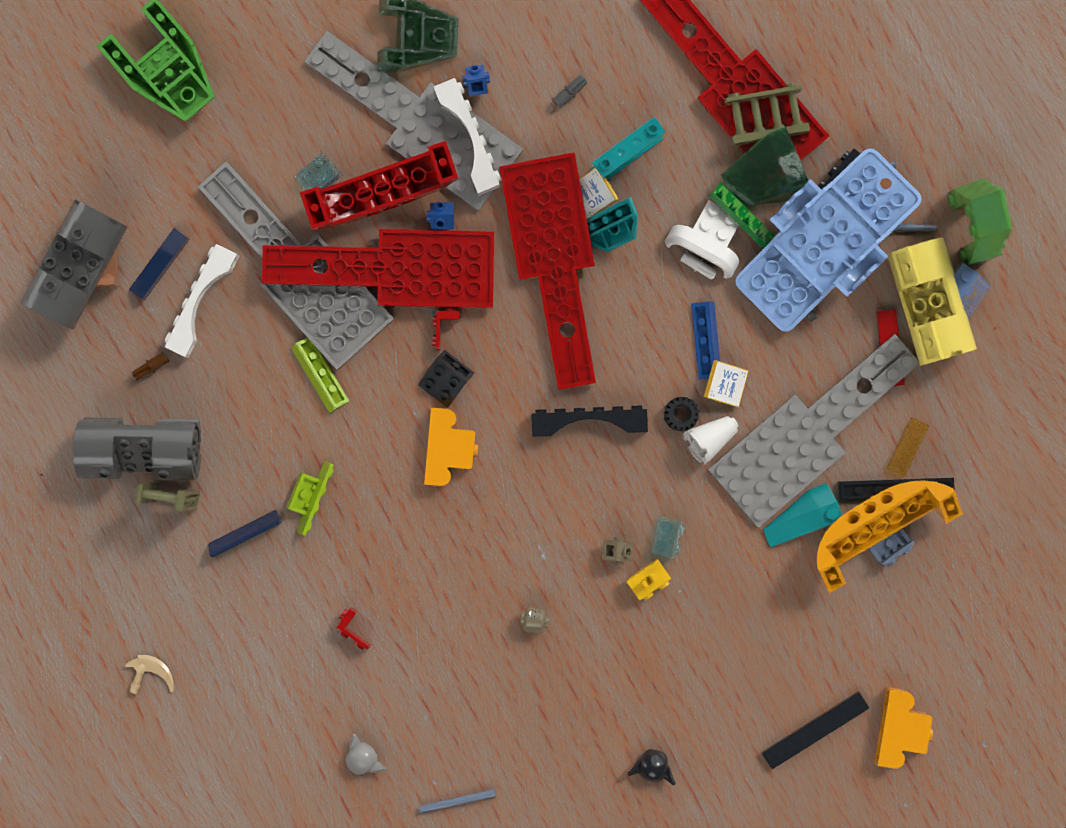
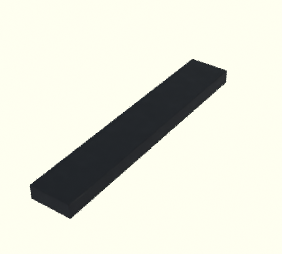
M954 478L838 481L839 501L868 500L890 487L911 481L937 482L955 490Z
M858 691L761 753L770 768L774 769L869 709V706Z

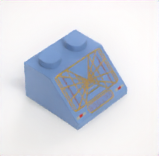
M962 263L955 269L954 278L964 311L969 318L990 286L979 273Z

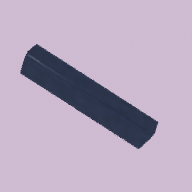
M174 228L129 290L145 301L190 239Z
M277 510L208 544L210 556L215 557L281 524L282 520Z

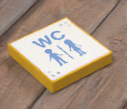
M596 168L580 178L587 218L599 213L619 199L606 177L603 179Z
M714 360L704 397L739 407L749 370Z

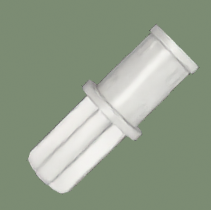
M687 250L680 260L693 268L694 272L698 271L709 279H713L717 274L716 269Z

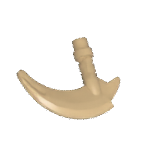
M137 655L138 658L131 660L125 665V667H134L136 670V675L133 682H131L129 692L137 694L145 671L156 673L162 677L167 683L170 692L174 691L173 677L169 668L156 657Z

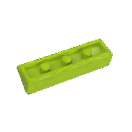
M308 337L295 343L291 349L328 412L331 413L348 403L349 400L318 348Z

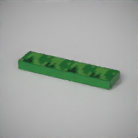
M721 182L709 195L763 249L775 236Z

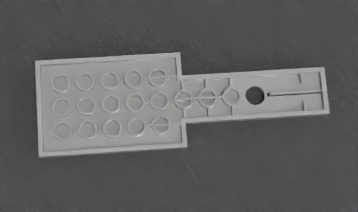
M326 31L305 60V63L395 127L396 130L386 145L405 159L429 151V146L446 140L459 178L445 188L479 211L494 190L478 196L471 179L474 164V147L471 137L460 120L441 107L434 90L436 85L430 82L422 95L418 97L330 32ZM366 73L370 78L368 85L357 86L355 83L356 75ZM469 111L471 117H475L480 128L477 129L479 136L483 135L487 146H484L486 153H491L494 161L491 164L494 171L498 170L501 177L499 166L514 164L522 153L523 148L472 111Z
M227 161L198 186L261 258L262 245L302 246ZM248 210H254L258 213V221L255 224L250 225L244 221V214ZM318 234L304 245L329 247ZM318 259L314 262L313 269L316 273H325L328 269V263L323 259ZM279 266V267H299V266ZM260 284L336 370H339L394 320L383 306H378V300L366 287Z
M894 334L809 408L796 395H793L708 469L709 472L759 528L846 453L833 438L919 365V361L897 335ZM863 378L871 383L870 391L865 394L857 390V382Z

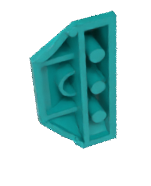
M631 197L587 218L591 245L598 249L610 252L637 239L638 213Z

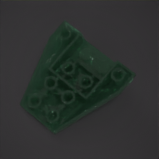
M786 126L764 136L721 174L726 188L745 206L789 201L809 181Z

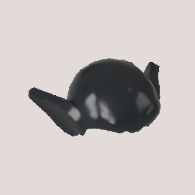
M648 749L628 772V776L639 774L644 780L649 782H660L665 779L671 785L676 784L668 765L667 756L659 750Z

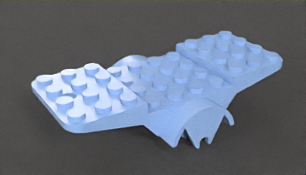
M866 149L822 190L810 179L801 190L796 192L782 206L776 215L769 219L780 232L738 274L736 286L778 329L788 332L807 316L836 286L846 296L850 295L888 257L878 245L919 206L921 195L875 149ZM887 178L891 181L889 189H883L880 186L882 179Z

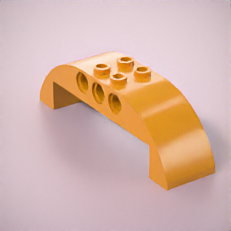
M931 481L901 483L872 496L839 517L825 532L817 552L818 571L827 591L831 593L846 584L839 568L840 565L929 512L935 510L946 524L963 515L956 491L947 485Z

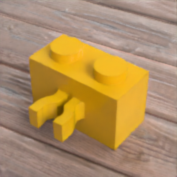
M655 559L625 581L639 600L643 599L646 601L654 595V590L657 588L661 590L669 585L668 580L671 577L659 560Z

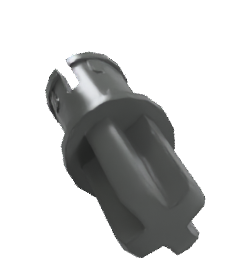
M580 75L568 86L565 85V89L552 99L554 103L561 108L572 97L575 98V94L587 84L586 79Z

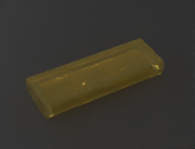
M913 417L910 418L886 468L887 470L905 477L929 425Z

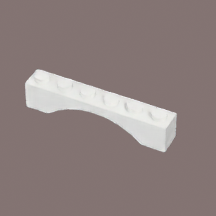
M453 78L434 86L441 107L458 118L471 137L474 147V164L471 179L478 196L499 188V182L502 181L498 170L494 171L492 168L493 158L491 153H486L485 151L486 141L483 135L479 136L477 129L480 127L476 118H472L469 113L472 108L468 99L464 101L462 93H465L461 82L457 83L456 79Z
M218 244L209 250L207 255L209 259L206 264L201 266L199 271L200 277L198 281H194L190 289L192 293L189 299L186 298L182 304L183 311L180 316L177 315L173 323L175 327L172 333L169 332L164 341L166 348L186 358L190 357L197 343L195 318L202 297L216 281L232 273L240 257L238 254Z

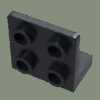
M444 350L435 359L418 385L448 408L475 373Z

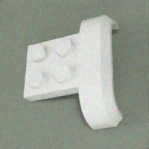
M710 200L705 205L693 229L684 225H675L671 228L665 239L668 248L671 245H680L719 266L724 271L723 277L725 279L733 276L739 264L737 255L727 248L738 224L718 204Z

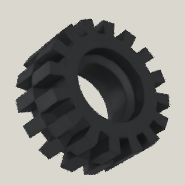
M688 397L674 398L665 407L664 419L673 430H689L696 425L699 419L698 406ZM680 406L685 407L689 412L688 419L683 422L676 420L674 416L675 409Z

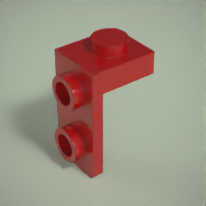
M444 308V311H436V316H433V327H436V335L432 336V346H436L437 351H441V320H460V312L456 311V308Z
M352 607L349 610L345 609L339 616L341 621L336 627L339 629L338 633L346 639L348 637L355 641L354 645L361 650L364 648L368 650L371 644L347 628L358 611Z

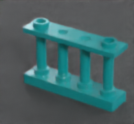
M654 116L593 161L592 164L594 166L591 170L596 168L603 179L605 177L607 180L611 179L664 139L662 135L666 133L665 129Z

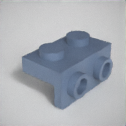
M901 529L870 547L869 550L881 566L887 565L889 567L897 561L896 558L899 555L909 553L913 549L911 546L915 543Z

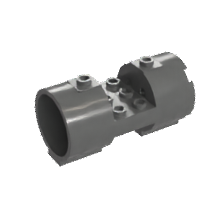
M75 199L20 303L74 330L127 226Z
M84 417L83 420L78 421L74 433L73 461L75 473L78 478L119 479L122 472L154 473L155 479L195 480L199 476L201 464L199 442H201L202 431L199 419H161L155 425H124L122 418Z

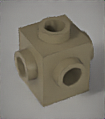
M614 537V541L603 540L602 560H610L615 565H623L624 561L632 562L633 542H625V538Z

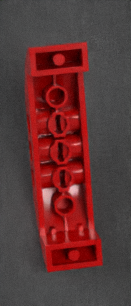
M447 141L429 146V151L332 186L323 189L316 186L299 192L311 229L330 228L361 220L418 200L449 186L459 177Z

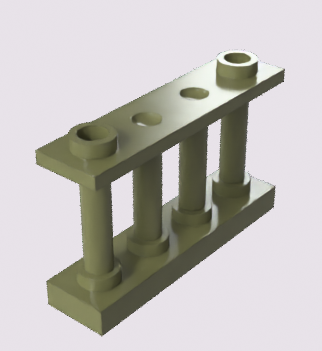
M796 83L785 85V88L746 95H739V93L728 95V98L724 100V105H732L736 127L735 136L731 138L732 147L807 134L810 131L809 123L803 124V121H801L796 93L803 89L802 85L796 86ZM788 94L793 123H791L792 126L784 127V124L781 122L777 96ZM759 99H770L774 122L773 129L765 130V127L762 125ZM750 101L755 129L754 132L746 134L743 128L739 103Z
M159 483L139 484V487L135 488L134 499H136V504L155 503L157 500L173 503L176 506L175 510L178 511L196 510L198 507L200 490H178V493L158 490Z

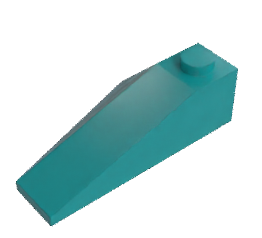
M824 483L805 492L788 509L763 529L769 546L773 547L831 525L843 514L828 484Z

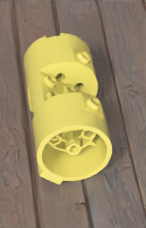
M944 238L929 240L887 254L920 366L976 350V343L967 314L963 308Z

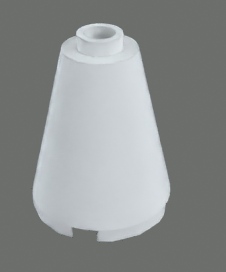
M726 416L685 431L683 434L685 442L689 441L690 446L688 448L692 455L700 463L704 461V464H707L738 432V423L733 417Z

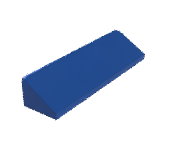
M712 301L691 304L699 380L709 379L713 361H720L715 303Z

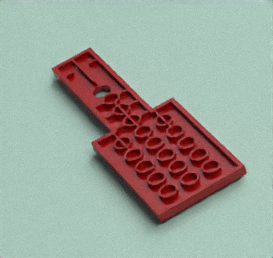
M639 0L711 85L697 99L730 139L732 136H735L736 127L732 105H724V100L728 98V95L733 93H739V95L785 88V85H787L757 49L741 61L691 0ZM687 23L694 24L697 28L696 35L686 37L682 32L683 26ZM788 94L777 96L781 122L784 124V127L792 126L793 119ZM798 97L800 119L803 121V124L809 123L810 131L807 134L737 146L751 164L758 169L770 186L830 137ZM759 99L762 125L765 127V130L773 129L774 122L770 99ZM751 102L739 103L744 131H746V134L754 132L755 124Z
M575 152L499 166L519 280L535 277L539 279L558 390L596 383L576 270L594 267L595 263ZM570 322L574 325L575 332L571 337H564L560 333V327L563 323Z
M379 229V248L262 245V284L378 287V306L493 309L494 232ZM323 259L328 263V269L325 273L319 274L314 271L313 264L316 260ZM279 266H299V267H279Z

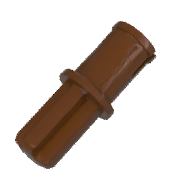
M161 352L149 361L146 360L147 363L134 370L132 375L136 380H140L152 371L155 373V370L170 361L165 353Z

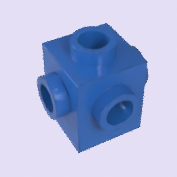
M484 65L466 67V75L462 76L464 87H468L469 96L487 94V84L490 83L489 72L484 71Z
M453 202L430 203V211H426L427 222L431 223V230L454 229Z

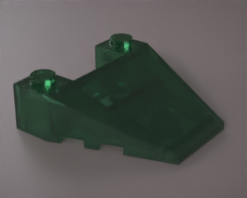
M379 0L380 15L397 17L396 48L383 47L377 52V71L397 73L457 56V17L438 8L435 9L422 0Z

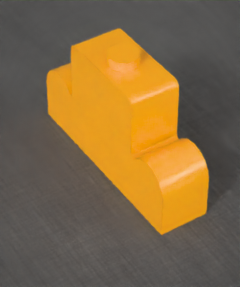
M431 408L425 485L444 486L448 484L452 478L449 467L471 469L474 456L478 455V445L475 444V431L452 429L457 421V416L452 410Z
M890 687L886 689L874 760L877 766L898 769L905 762V756L902 751L926 754L929 740H932L933 729H931L933 718L927 713L910 711L915 704V700L905 690Z

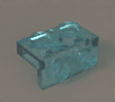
M322 153L304 169L300 170L294 178L304 190H308L316 186L322 189L329 187L343 175L327 156Z
M659 516L651 548L652 554L672 559L675 558V555H679L681 544H678L680 536L683 537L685 526L682 525L683 521Z

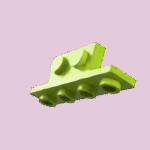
M324 461L317 478L300 472L286 508L303 514L296 530L297 533L306 536V533L311 529L312 518L318 512V503L326 492L328 479L333 474L334 465L327 461Z

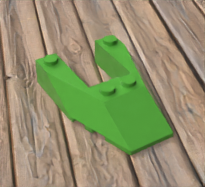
M150 0L141 10L162 33L165 39L137 62L112 34L101 41L97 47L134 91L187 122L212 101L215 95L193 40L159 0Z
M980 179L949 191V195H947L949 206H952V210L965 209L966 217H969L971 224L969 225V232L971 237H974L973 242L961 247V261L968 266L986 262L1002 255V250L1000 249L1005 248L1006 243L1004 240L1009 238L1012 231L1004 189L997 185H992L990 181L986 182V179Z

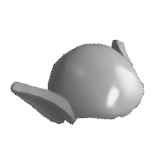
M352 734L349 752L345 758L348 769L356 775H362L366 772L386 771V767L378 762V756L374 748L367 743L360 742L357 735Z

